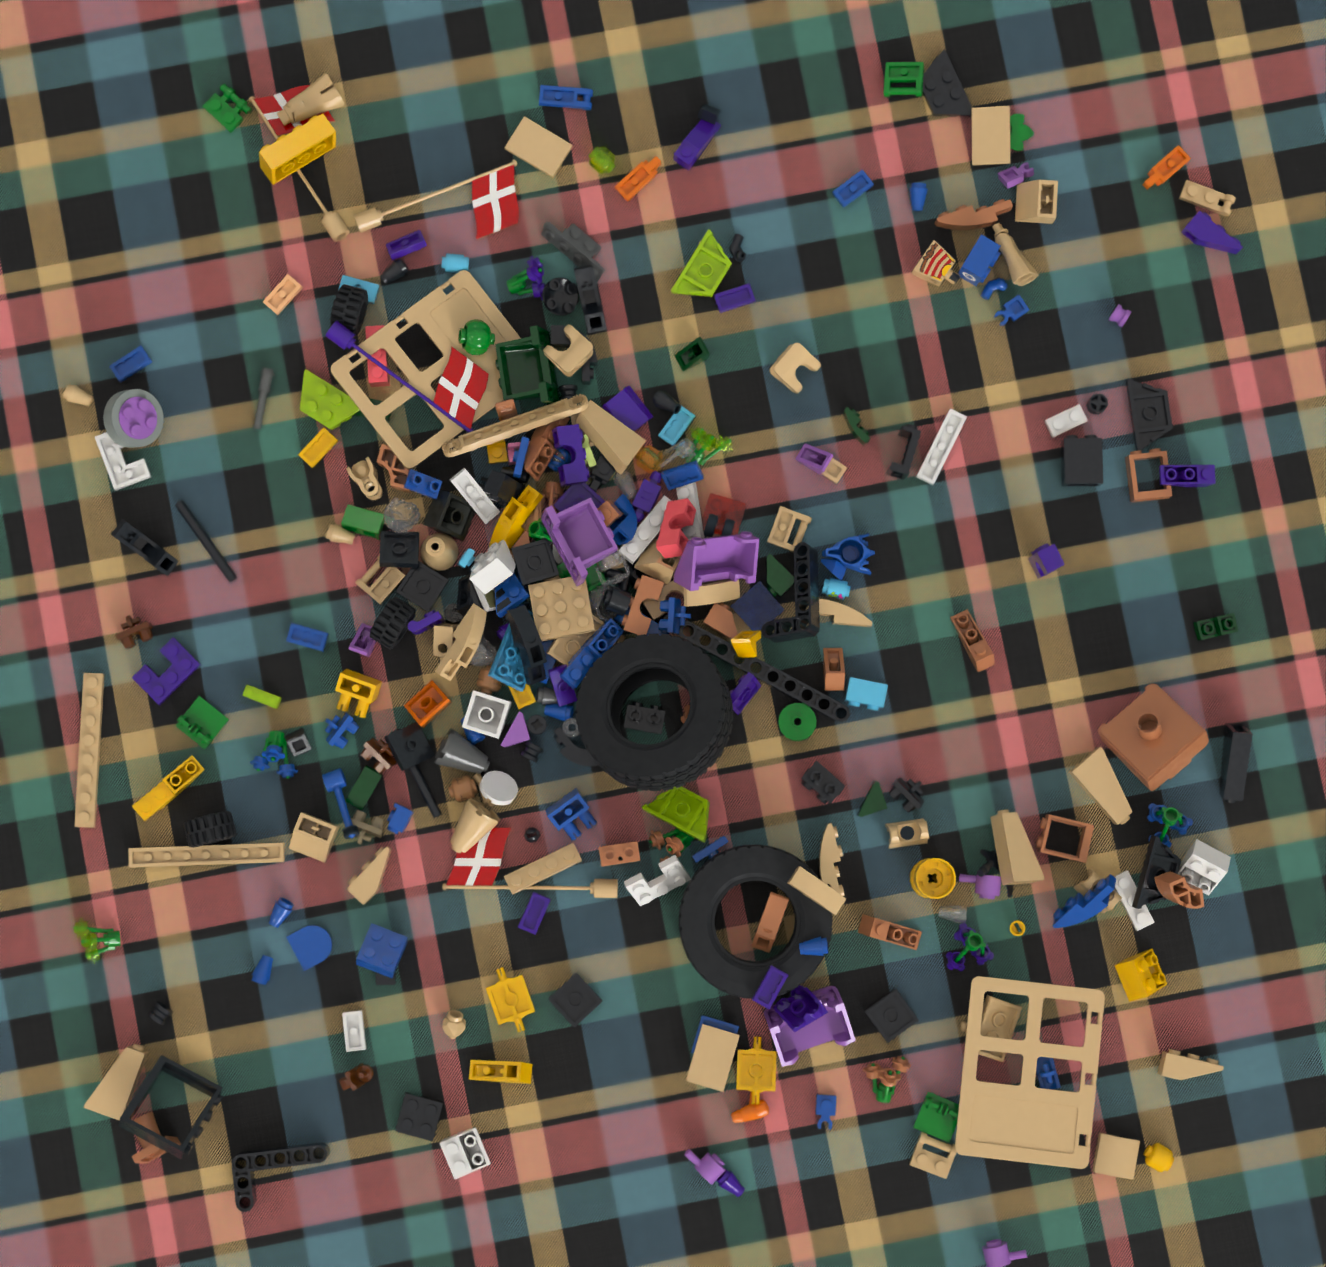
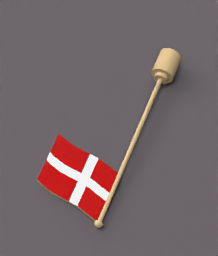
M310 85L294 87L267 97H249V102H252L276 140L279 138L278 136L287 135L296 126L304 125L309 121L310 118L294 124L291 122L284 126L277 113L283 110V106ZM329 111L323 112L330 123L335 122ZM297 170L301 179L324 212L321 223L332 240L337 242L345 238L350 231L339 214L326 210L301 170Z
M512 160L513 162L382 213L380 209L376 210L373 207L355 214L354 218L360 233L382 225L383 216L470 182H472V203L477 224L476 240L518 224L519 207L514 186V166H517V161Z
M493 828L466 853L457 852L452 872L447 884L444 883L442 885V889L445 891L446 889H509L508 885H493L500 869L505 843L512 828ZM594 879V882H590V886H530L526 889L590 890V894H594V898H618V879Z

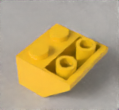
M1153 948L1126 958L1114 965L1129 1002L1148 997L1167 985L1165 975L1160 968Z

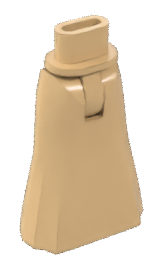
M324 73L308 88L288 101L283 106V110L279 111L277 115L285 126L291 122L294 124L317 114L342 107L345 104L328 74Z
M1000 223L993 225L995 243L1001 246L999 250L1006 260L1013 284L1024 286L1035 280L1039 276L1038 273L1022 255L1012 236L1008 234V229H1004Z

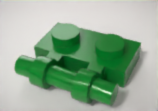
M222 84L220 90L224 95L220 97L214 93L203 105V108L225 129L232 133L244 120L239 114L242 111L249 114L252 108L248 106V102L245 99H241L235 94L236 91L232 87L229 88L226 84ZM230 99L236 104L234 108L227 104Z

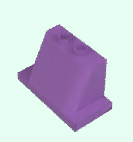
M591 498L557 514L552 505L545 508L541 521L575 585L579 586L584 583L588 575L587 568L617 551L618 547L613 540V532L610 527H606L603 513L597 510Z

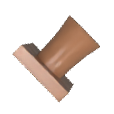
M153 1112L146 1113L133 1120L161 1135ZM136 1136L143 1150L132 1156L135 1163L148 1164L166 1153V1151ZM165 1136L166 1139L178 1145L181 1144L178 1137Z

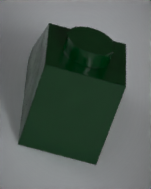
M769 553L766 557L767 590L772 596L775 597L777 595L780 598L794 584V577Z

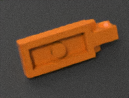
M1178 145L1147 173L1149 178L1142 185L1146 190L1154 184L1160 186L1191 160L1190 156Z
M656 156L650 162L647 160L641 162L614 187L615 190L628 202L658 173L656 169L662 164V161Z

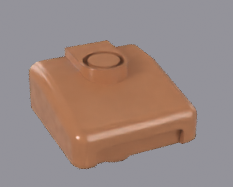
M1153 683L1147 685L1145 692L1109 723H1103L1098 729L1101 740L1150 791L1156 790L1167 779L1171 780L1209 742L1207 731L1164 690Z

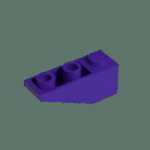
M1200 210L1181 231L1183 235L1196 245L1232 254H1237L1243 248L1237 238L1229 236L1224 227L1219 224L1216 225L1211 221V217L1207 213H1202Z
M1215 465L1159 466L1160 485L1208 487L1216 484Z

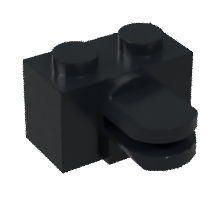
M494 470L491 471L489 478L481 476L480 481L486 483L485 485L478 483L481 489L489 494V499L495 502L500 501L499 505L503 507L507 506L512 497L518 499L526 488L506 474Z

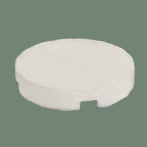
M501 771L486 773L479 784L483 797L492 800L491 803L503 806L510 804L518 793V786L515 780L510 775Z

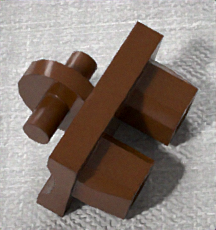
M128 615L126 616L127 622L121 624L123 630L129 629L115 635L117 640L122 642L125 649H130L136 646L133 636L139 634L142 642L153 639L151 631L153 626L148 621L136 625L141 622L140 618L132 619Z
M372 738L363 745L365 748L361 752V756L367 761L374 756L378 760L374 765V769L378 773L390 769L397 763L392 756L393 754L388 744L382 739L377 742Z
M361 1063L345 1072V1077L341 1078L339 1083L343 1090L351 1087L352 1091L371 1081L374 1074L371 1066Z

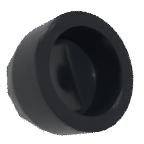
M530 827L525 831L524 837L526 841L534 843L538 841L540 833L538 829ZM534 832H536L537 836L527 837V834H532Z

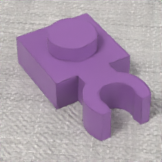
M1026 162L1019 168L1013 166L999 172L998 179L1008 189L1024 182V177H1032L1034 175V168L1029 169V163Z

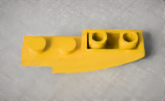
M528 484L518 499L512 497L495 526L489 547L495 542L499 543L501 540H504L510 550L525 530L521 526L544 496Z
M191 755L163 778L162 782L132 805V808L145 822L186 789L205 769Z

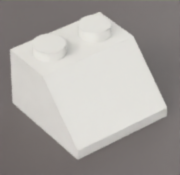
M473 690L462 728L499 739L512 702Z

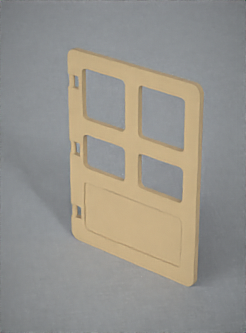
M462 270L358 346L371 356L378 350L384 349L408 379V383L431 401H434L436 394L431 387V383L442 376L448 364L452 346L489 374L486 389L475 411L474 423L495 408L496 403L504 401L503 392L498 382L500 372L496 367L497 352L495 344L521 338L470 272ZM452 285L454 290L446 295L443 290ZM405 319L408 324L399 329L396 324ZM473 319L482 320L487 323L491 333L495 334L494 345H490L487 352L482 355L467 353L458 340L460 328H464L465 323ZM416 323L423 328L443 354L440 360L423 372L416 368L395 341L396 337ZM354 348L331 366V374L407 469L414 468L440 449L444 442L446 443L449 439L452 440L464 431L463 428L426 402L441 421L444 428L418 448L410 451L387 423L385 417L416 395V393L404 385L380 404L373 405L349 373L367 359L366 356ZM358 353L361 358L352 364L349 358Z
M976 976L972 979L955 1138V1150L958 1154L1084 1169L1088 1166L1105 995L1102 991L1091 988ZM991 991L1028 996L1026 1031L1023 1040L981 1035L985 992ZM1045 998L1087 1003L1083 1046L1040 1042L1042 1006ZM1092 1012H1098L1097 1024L1091 1023ZM987 1050L1021 1054L1023 1062L1020 1084L1011 1085L978 1081L976 1079L979 1051ZM1039 1057L1080 1061L1082 1067L1079 1091L1072 1092L1035 1087L1037 1059ZM1086 1073H1092L1091 1085L1085 1084ZM1080 1134L1086 1135L1085 1146L1079 1145Z

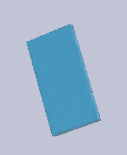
M529 611V613H530V615H531V617H532V619H533V621H534L533 612ZM509 623L488 676L523 692L526 685L519 648L514 646Z

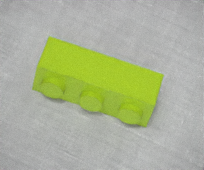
M247 684L242 694L244 697L278 709L282 699Z

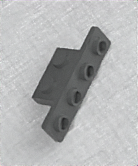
M549 221L545 223L541 235L577 266L592 265L596 282H598L605 269L593 257L600 252L602 247L574 223L563 233Z

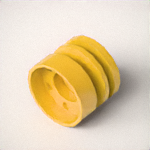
M926 858L913 866L910 872V884L917 895L923 898L940 899L952 892L956 884V874L949 862L940 858ZM934 875V882H928L929 878L927 876Z

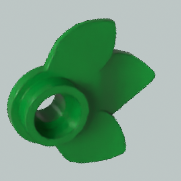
M1013 114L1010 116L1011 149L1014 151H1023V141L1030 139L1034 135L1033 130L1023 124L1025 118L1023 114Z

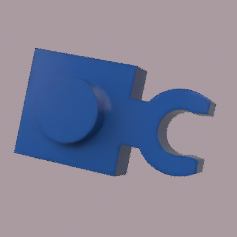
M1017 295L1002 306L1005 311H998L993 317L1002 316L1004 321L999 325L1004 326L1008 318H1011L1014 322L1029 312L1030 309L1021 296Z
M816 1095L815 1114L821 1115L817 1121L819 1129H821L823 1121L828 1122V1129L832 1128L830 1116H835L836 1095Z

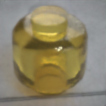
M651 445L642 446L635 456V459H637L636 465L647 473H652L654 470L658 472L664 464L661 461L663 454Z

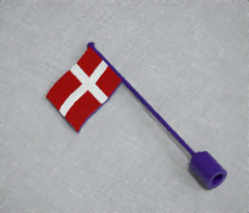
M335 321L325 336L343 350L346 348L350 349L351 347L355 348L468 433L473 431L471 426L475 411L486 389L489 374L451 346L448 364L439 380L434 401H431L355 344L356 339H354L355 334L341 323Z

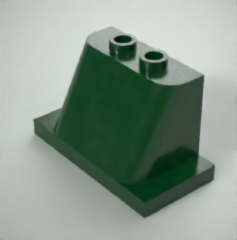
M537 325L531 326L530 337L495 344L497 352L496 367L500 372L498 382L505 401L509 399L516 401L541 398V402L547 405L559 401L555 366L543 352L547 345L551 346L549 331Z

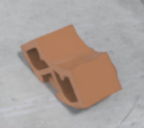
M381 444L377 463L389 472L391 478L390 486L393 489L411 493V490L403 488L410 469L402 465L387 445Z
M1171 871L1154 877L1159 892L1166 899L1191 909L1204 907L1203 890L1187 883L1185 877Z

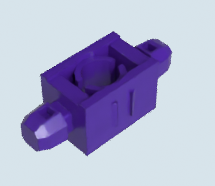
M657 471L652 472L649 477L650 481L643 480L632 503L633 507L637 508L634 511L639 523L645 516L644 512L649 514L653 510L662 490V487L657 485L662 479L661 473Z

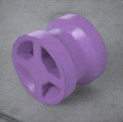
M1118 304L1108 320L1111 322L1115 321L1119 327H1122L1132 311L1122 308V305Z

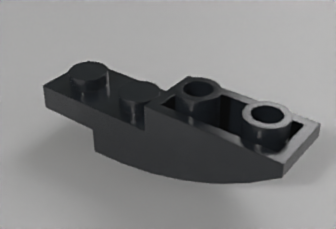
M523 604L507 610L514 646L519 648L526 683L533 685L547 679L544 669V663L547 662L545 651L529 611Z

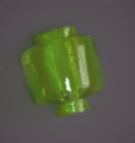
M596 146L588 156L589 165L599 174L610 173L616 166L614 164L616 156L605 146Z

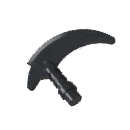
M982 849L980 853L986 857L987 862L979 867L977 871L978 876L986 875L992 867H995L1000 873L997 853ZM1006 885L1008 898L1012 897L1014 885Z

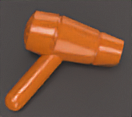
M750 1092L749 1104L731 1113L733 1122L742 1123L769 1115L767 1102L763 1099L759 1100L760 1104H756L755 1096V1104H751L752 1092Z

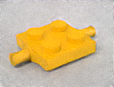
M504 967L496 969L500 981L495 985L486 987V991L498 1025L514 1022L517 1032L524 1031L526 1029L524 1028L522 1018L535 1012V1008L523 974L514 978H507Z
M753 1037L752 1049L738 1050L736 1090L752 1092L751 1104H755V1096L756 1104H760L761 1092H775L777 1051L761 1049L762 1037H758V1044L757 1037Z

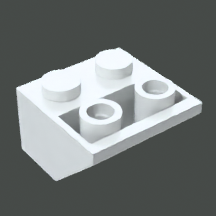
M501 540L499 543H493L487 552L476 556L469 579L484 594H487L514 573L516 563L504 540Z
M1196 839L1186 852L1180 864L1178 875L1185 877L1187 883L1201 888L1203 893L1209 896L1228 872L1231 857Z
M476 1127L442 1139L440 1142L454 1179H458L491 1164Z

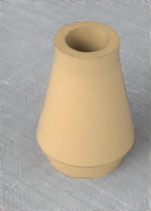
M68 384L63 394V398L67 399V402L82 404L88 407L93 400V396L75 384Z
M336 523L335 525L330 524L326 535L330 542L347 543L352 545L355 537L354 533L349 532Z

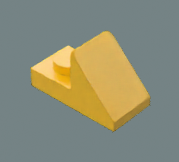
M505 439L487 445L489 464L508 462Z
M761 630L742 631L731 639L738 657H757L756 642L761 639Z

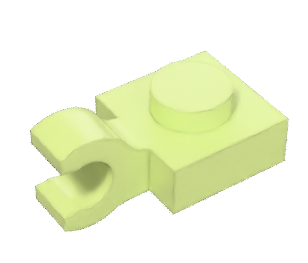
M585 434L583 435L585 442L582 444L586 451L585 465L588 464L589 467L597 464L588 442V436Z

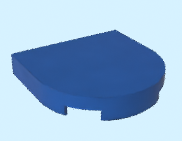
M317 925L306 926L286 937L304 971L323 962L328 958L332 950L333 942L331 935L326 929Z

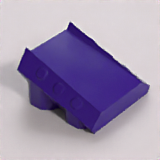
M630 385L601 407L634 432L653 418V415Z
M801 985L791 991V997L781 998L776 1003V1006L773 1007L775 1012L793 1032L800 1030L828 1013L815 995L807 987L804 988Z

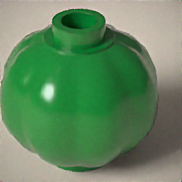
M473 319L465 323L464 328H460L458 340L467 353L482 355L487 352L490 345H494L495 334L491 333L487 323L482 320Z

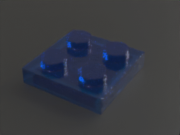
M760 581L731 605V608L751 631L761 630L766 622L773 621L784 611V608Z

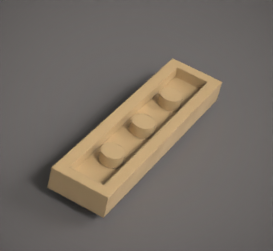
M571 843L505 875L504 879L513 895L581 862L582 859L574 843Z

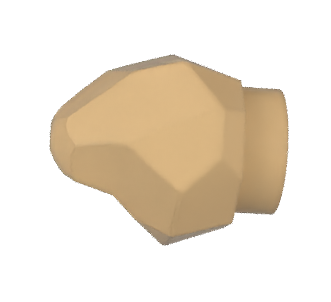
M457 1010L449 1011L443 1020V1030L450 1039H455L466 1028V1020L463 1018V1013Z

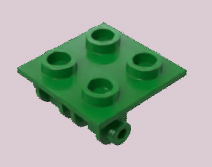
M198 696L186 713L177 719L178 722L175 726L203 749H206L229 719L202 697Z
M928 1091L913 1128L949 1143L957 1125L959 1104Z

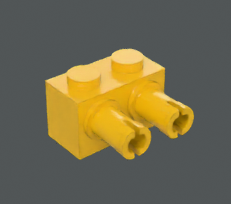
M345 669L340 673L335 691L341 693L336 708L339 710L342 708L341 711H348L351 698L354 697L359 699L354 715L366 718L369 704L377 700L382 681Z

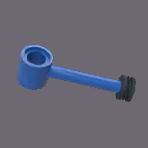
M339 768L322 774L327 791H334L345 825V828L342 830L344 838L352 839L357 837L360 833L357 825L352 824L342 792V788L347 786L342 769Z

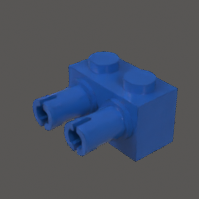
M577 787L546 809L547 817L559 831L563 828L571 840L576 839L575 834L577 837L582 834L572 822L577 817L581 819L587 829L592 827L591 824L594 826L597 823L588 811L590 807L587 800Z

